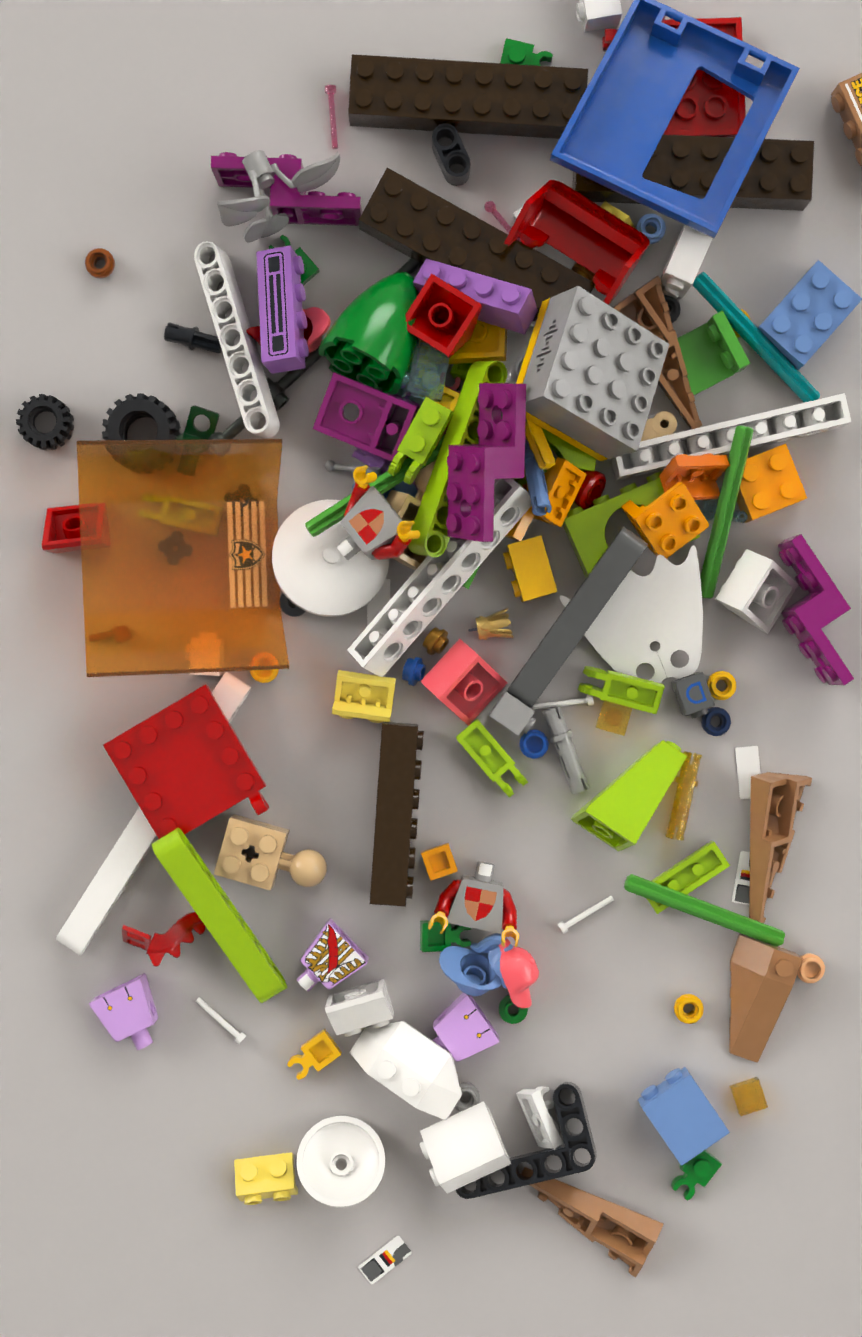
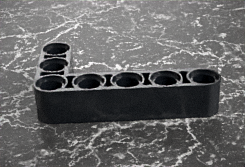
M564 1082L556 1088L553 1094V1101L565 1145L558 1146L555 1149L549 1148L509 1158L511 1164L499 1169L504 1173V1183H494L489 1174L476 1180L475 1190L470 1191L463 1186L456 1189V1193L464 1199H472L589 1170L596 1161L597 1151L580 1088L572 1082ZM568 1088L574 1092V1103L565 1104L561 1101L560 1092L562 1089ZM576 1118L582 1122L583 1130L581 1133L574 1134L569 1131L567 1127L569 1119ZM584 1148L589 1151L591 1160L585 1164L578 1162L575 1158V1151L577 1149ZM550 1155L558 1156L562 1162L561 1169H550L547 1165V1157ZM519 1163H529L533 1168V1175L530 1177L522 1176L518 1168Z

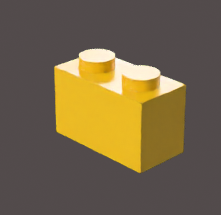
M541 535L506 546L507 552L503 553V558L507 570H513L515 580L511 581V586L515 598L520 597L523 603L558 592Z

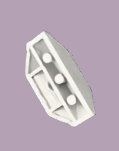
M405 1021L389 1023L379 1028L366 1027L349 1052L372 1078L413 1107L443 1120H447L462 1096L452 1054Z

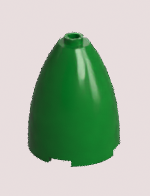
M400 272L379 280L356 297L341 313L319 347V355L326 357L331 363L329 369L332 372L382 390V392L390 395L398 393L410 368L418 340L416 336L407 331V324L412 326L416 318L407 323L405 316L419 294L413 284L415 278L412 275Z

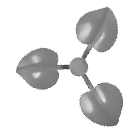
M258 150L244 157L242 163L251 179L255 197L217 201L222 223L227 227L236 226L253 219L258 212L264 209L265 218L252 222L245 229L243 235L245 241L250 243L279 232L288 224L289 218L285 213L272 216L269 207L270 199L265 195L264 191L265 188L274 183V175L276 174L290 188L297 187L298 192L316 189L327 183L335 175L340 163L338 151L332 158L299 170L292 180L279 170L276 163L270 165L264 151Z

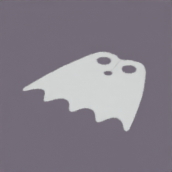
M694 545L691 546L685 562L680 565H674L664 556L658 555L653 571L649 575L639 576L630 570L584 634L595 650L615 672L637 677V667L642 663H649L655 671L654 676L649 681L661 683L666 678L674 677L680 679L693 674L697 670L702 653L703 604L698 556ZM560 595V600L564 607H566L570 599ZM653 641L659 642L660 649L658 651L650 649V644ZM677 650L685 651L689 655L688 664L682 668L674 667L670 661L671 655Z

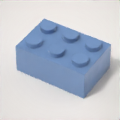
M818 260L760 324L758 329L799 370L853 311L862 298Z

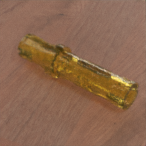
M688 751L683 752L687 758L681 766L680 775L676 776L675 782L678 784L665 835L668 838L674 839L675 830L678 827L676 840L684 841L685 838L684 834L694 788L698 787L699 781L696 778L702 758L701 754L694 753L692 764H690L692 753Z

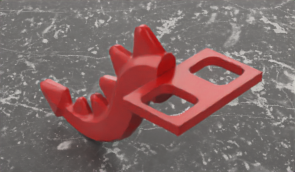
M192 912L180 918L166 933L159 934L155 932L152 940L151 935L126 925L122 927L123 942L146 950V954H148L153 966L157 967L160 965L165 953H169L175 958L180 957V943H193L194 936L192 930L202 935L205 932V925L197 913Z

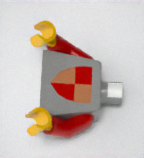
M359 466L353 472L355 485L346 507L344 518L341 521V525L350 536L341 542L337 548L347 560L351 559L360 550L371 560L400 557L410 544L411 539H418L420 537L419 530L411 531V526L415 522L403 521L384 496L374 486L370 487L368 483L375 482L377 474L370 472L366 475L368 466Z
M478 861L475 877L462 875L460 880H453L439 895L434 911L435 915L429 921L428 929L432 928L434 922H439L442 925L440 934L445 931L448 923L498 934L502 933L501 945L505 947L506 937L514 938L515 947H517L519 941V933L516 930L517 910L510 892L503 888V883L492 880L495 865L489 862Z

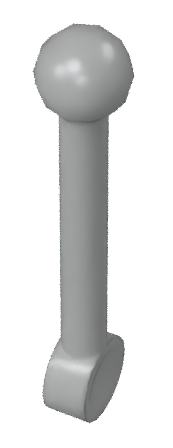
M328 460L325 463V469L329 472L335 469L354 472L355 468L359 467L336 464L332 460ZM367 468L366 473L375 472L377 475H380V468Z

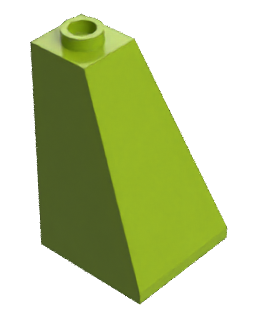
M664 740L660 741L578 810L571 820L618 852L635 845L687 756L680 752L681 748L671 741L665 742Z

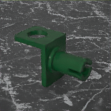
M196 405L191 406L185 431L175 438L176 443L183 445L179 464L176 468L178 471L186 474H195L200 451L210 447L208 440L216 431L219 413ZM205 415L209 419L210 427L207 431H199L195 427L194 420L196 416Z

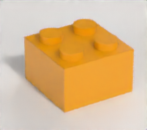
M786 443L747 458L737 498V504L745 523L807 499Z

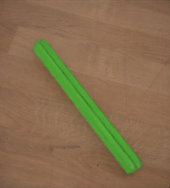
M739 425L735 429L728 458L730 466L725 471L700 576L702 598L711 599L714 596L754 432L748 426Z
M445 434L433 450L426 465H423L421 469L437 459ZM408 457L395 476L386 471L378 476L375 482L368 484L370 487L374 486L381 494L385 493L404 481L405 473L414 460ZM351 494L306 522L305 527L309 534L316 537L344 518Z
M630 874L626 877L624 889L628 892L776 947L784 943L785 933L780 929L639 876Z

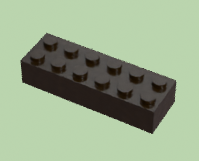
M382 723L370 904L406 907V898L412 899L414 877L408 876V869H414L416 848L410 847V839H416L418 818H412V810H418L420 789H414V781L421 778L422 760H416V752L423 749L424 731H418V724Z

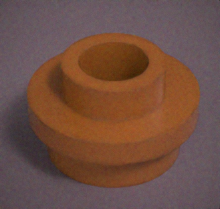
M97 248L90 251L86 256L85 267L93 277L106 278L113 272L115 260L109 251ZM99 260H105L103 268H96V263Z

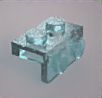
M417 337L409 370L405 373L400 389H403L402 398L408 399L410 396L425 399L427 397L435 402H440L443 396L450 358Z

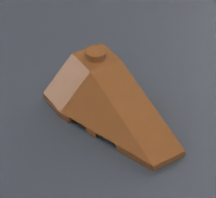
M740 933L730 959L731 1017L729 1018L730 1054L758 1063L792 990L803 958L793 951L770 945Z

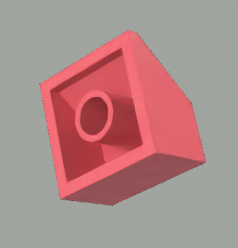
M461 639L449 649L420 681L468 726L507 684L488 663Z

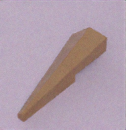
M656 276L612 308L669 343L658 385L690 429L699 428L702 426L695 406V398L693 392H691L687 370L676 332L673 329L669 307L661 287V279L659 276Z
M771 772L751 776L750 919L765 923V903L767 898L773 899L775 890L771 888L775 874L782 872L795 830H793L796 811L802 812L804 803L800 802L804 787L811 786V777Z
M524 1167L521 1175L530 1177L533 1175V1170ZM556 1179L530 1184V1186L539 1191L537 1197L543 1202L547 1199L559 1208L558 1214L591 1242L596 1241L608 1248V1256L613 1260L620 1258L630 1267L629 1273L632 1276L636 1277L648 1254L655 1245L664 1223Z

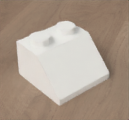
M746 549L715 599L732 613L768 634L795 592L798 584L775 561Z
M384 979L330 994L325 1005L326 1014L336 1035L344 1033L345 1037L361 1032V1028L370 1025L373 1028L383 1027L390 1023L389 1020L393 1019L394 1015Z

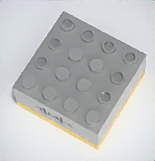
M580 286L542 301L516 384H526V419L599 461L637 452L669 343Z

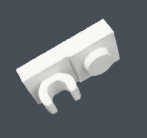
M539 1086L536 1089H522L517 1092L516 1095L538 1147L555 1149L563 1144L559 1135V1126L547 1110L555 1106L554 1101L547 1100L544 1102L543 1095L550 1090L549 1087Z

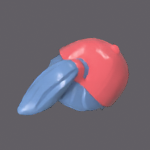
M498 933L487 936L479 943H472L470 948L473 951L488 954L489 965L500 977L502 986L508 989L512 1003L518 1008H529L532 1005L529 987L539 977V970L532 955L521 947L512 946L507 937L505 938V947L501 945L502 934Z

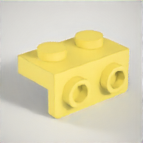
M338 670L332 714L339 715L345 719H368L373 723L390 722L396 678Z
M292 1152L234 1160L236 1197L241 1202H244L245 1205H257L262 1203V1199L273 1198L274 1201H287L291 1199V1195L298 1194V1188L295 1183L294 1155Z

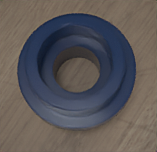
M709 708V713L701 718L703 730L712 736L725 734L731 725L730 715L723 708ZM714 716H718L720 719V724L717 727L711 725V718Z

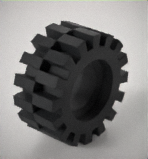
M39 394V397H29L30 402L24 401L21 404L24 406L23 410L18 409L17 412L20 415V419H16V424L20 426L18 431L23 435V439L42 450H47V448L54 450L57 449L56 446L58 445L61 447L65 445L64 440L66 438L69 440L72 436L69 434L70 430L74 431V425H72L74 418L70 414V409L51 395ZM46 411L53 413L56 418L55 428L49 433H40L35 427L36 417Z

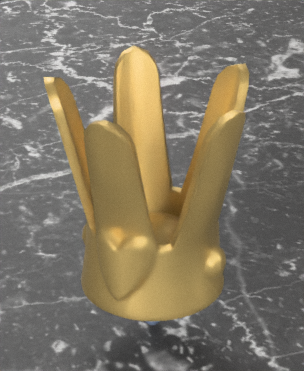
M508 608L488 617L480 616L475 618L477 628L468 630L469 632L478 630L479 640H487L489 637L514 638L511 635L512 631L510 629H499L511 624V621L508 619L509 614L505 613Z

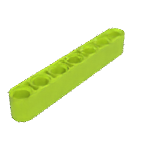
M475 361L468 370L415 517V523L411 531L419 530L420 537L418 539H411L408 545L410 551L414 554L436 558L440 557L447 548L450 537H447L448 529L446 526L448 516L447 457L449 455V445L478 444L479 383H506L507 369L500 361Z
M176 828L152 843V849L160 863L260 1003H264L287 989V983L283 975L182 830Z

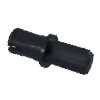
M169 322L165 328V341L188 346L189 350H194L196 347L214 353H221L222 351L218 337L199 332L198 327H193L192 329Z

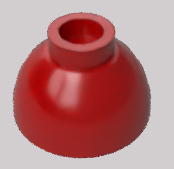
M583 471L587 475L574 500L577 506L583 509L590 508L594 505L592 501L601 497L606 486V477L599 471Z

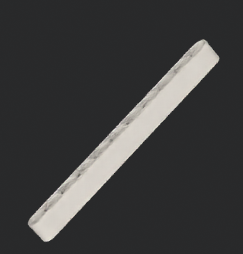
M226 672L212 694L229 723H231L252 687ZM140 807L56 937V941L80 956L91 943L152 847L151 844L157 839V835Z

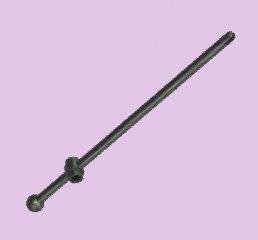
M411 258L395 273L406 272L412 274L421 263ZM319 347L309 353L308 357H305L306 368L289 371L278 382H273L269 377L266 378L276 411L289 401V398L284 394L285 390L322 357L319 355ZM242 415L223 433L216 432L210 436L208 440L209 446L218 455L227 453L231 446L230 441L245 428Z

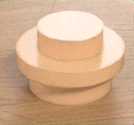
M811 953L800 956L803 959L797 973L798 978L806 983L819 981L825 972V965L822 959Z

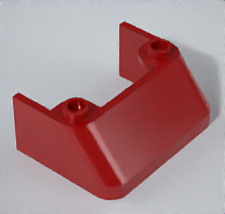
M549 180L524 203L504 244L510 246L519 237L520 241L530 248L541 247L545 243L552 246L595 274L593 277L595 288L601 294L606 295L603 302L608 305L619 293L650 244L649 239L643 233L557 180Z

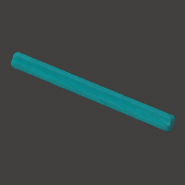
M705 272L699 273L695 277L692 286L718 313L724 312L731 327L804 403L818 400L820 393Z

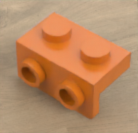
M707 453L700 456H688L687 454H680L671 459L659 477L664 493L678 482H682L694 500L717 499L720 496V491L716 480L730 464L727 455Z

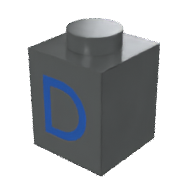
M696 672L671 682L682 715L691 714L692 719L708 714L707 708L715 706L703 672Z

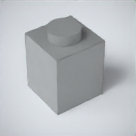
M504 691L489 713L490 717L518 736L522 731L526 734L536 720L532 717L535 713L534 710L506 691Z

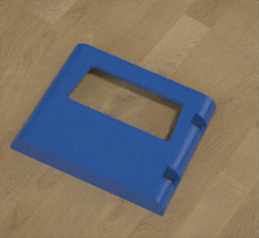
M634 0L557 142L550 161L711 238H715L800 68L656 0ZM667 16L680 22L678 29L663 23L665 17ZM748 55L763 61L762 68L760 69L746 62ZM697 70L704 71L748 97L753 102L703 199L644 179L642 176Z

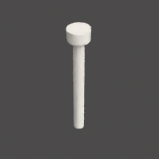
M586 694V698L534 704L532 708L537 710L584 703L592 706L594 701L593 696Z
M609 896L566 923H563V921L558 923L560 930L565 934L568 932L567 928L614 901L613 897Z
M200 997L196 1000L205 1011L236 1038L234 1041L237 1044L241 1043L246 1037L243 1032L239 1033Z

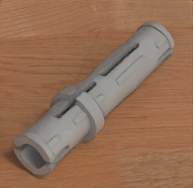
M560 706L543 711L542 713L551 734L549 737L550 742L554 743L571 793L577 794L589 789L590 787L584 776L571 739L573 734L571 729L568 730Z

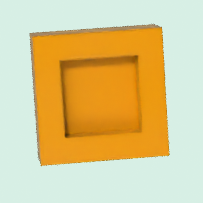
M449 843L421 852L430 881L458 872Z

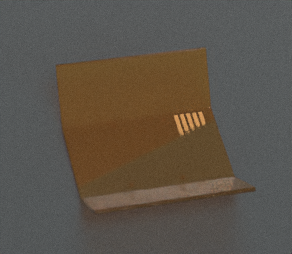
M282 439L77 441L87 677L289 669L279 603L280 587L277 584L272 567L273 544L278 532L277 496Z

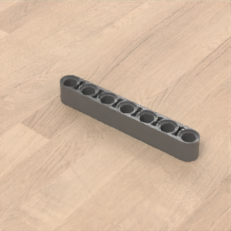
M624 526L621 528L506 692L529 708L535 704L648 545L647 542Z

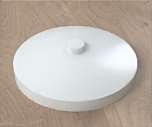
M319 500L298 508L283 522L273 544L272 567L281 591L297 607L318 616H343L363 608L381 589L389 568V559L371 560L362 550L347 560L337 548L341 542L350 536L341 525V521L316 537L309 534L305 523L341 500Z

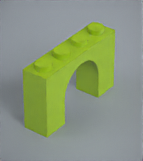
M662 471L646 478L648 483L637 487L636 483H632L619 489L621 495L610 499L609 494L592 501L594 506L583 510L579 506L568 512L567 518H565L562 525L585 578L608 548L605 539V528L610 516L615 511L622 509L621 506L629 500L633 501L638 507L641 505L646 507L664 493L659 477ZM697 535V536H696L695 538H693L691 541H693V540L699 538L700 535Z

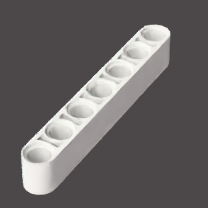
M202 242L195 249L194 260L244 425L249 432L266 439L272 438L279 431V418L255 340L246 332L250 328V323L230 258L225 251L214 243ZM215 254V259L209 264L210 257ZM224 280L223 287L217 291L218 284ZM232 307L231 315L225 318L226 311ZM240 335L239 343L234 346L235 337ZM249 362L248 370L242 374V366ZM257 389V397L250 401L252 391ZM265 417L266 423L263 428L259 429L258 423L261 418Z

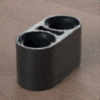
M440 124L434 129L432 134L433 153L446 181L453 186L463 185L469 179L470 158L456 128L450 124ZM448 137L452 140V144L441 146L438 140ZM453 164H461L465 169L461 173H454L449 168Z

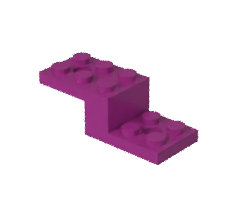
M222 152L219 156H211V169L219 187L253 188L251 179L242 163L244 157H238L235 153ZM282 154L279 158L267 157L270 165L276 163L279 170L290 180L299 170L304 168L302 159H298L291 154ZM276 174L273 177L274 183L267 187L270 188V208L273 216L279 213L287 214L289 218L288 224L359 226V218L363 213L361 197H355L353 193L340 192L337 196H325L323 192L310 191L306 195V192H298L297 187L290 188Z
M333 372L312 429L392 462L394 456L399 452L397 449L421 404L397 394H387ZM348 403H353L359 408V416L354 421L348 420L344 415V408Z
M479 383L478 444L449 445V455L447 457V537L479 542H493L494 479L524 478L526 384Z
M799 534L778 544L781 550L779 556L786 566H792L797 574L795 576L796 582L802 590H808L809 594L781 612L784 617L782 623L791 635L795 634L800 641L798 647L807 659L811 658L816 665L814 671L823 683L827 682L828 685L845 686L854 680V677L822 631V628L851 608L802 534Z

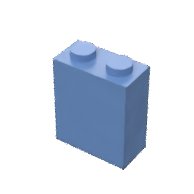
M686 1067L681 1070L679 1068L674 1069L666 1075L665 1081L658 1086H649L641 1093L642 1097L638 1099L641 1108L681 1166L730 1133Z

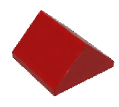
M431 273L405 315L407 323L416 318L412 326L407 324V331L450 358L471 339L482 304Z
M105 502L47 508L42 540V549L44 551L54 554L111 547Z

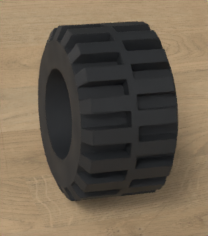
M137 393V397H134L132 394L126 395V400L123 402L118 399L114 402L116 404L115 409L109 408L106 412L109 415L108 420L103 419L102 423L106 428L102 432V437L107 442L105 444L107 450L112 453L116 460L136 471L141 472V470L150 472L155 467L158 469L165 467L163 463L166 461L171 462L174 459L172 454L174 451L178 453L180 448L177 445L178 443L175 442V438L181 435L179 432L181 427L176 419V415L166 404L152 395L148 397L144 393ZM139 418H152L158 427L156 439L146 448H132L127 439L130 425Z

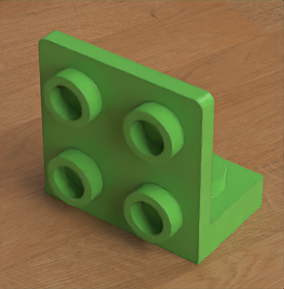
M723 311L713 315L707 323L677 338L687 370L691 392H693L694 396L744 370L750 364Z

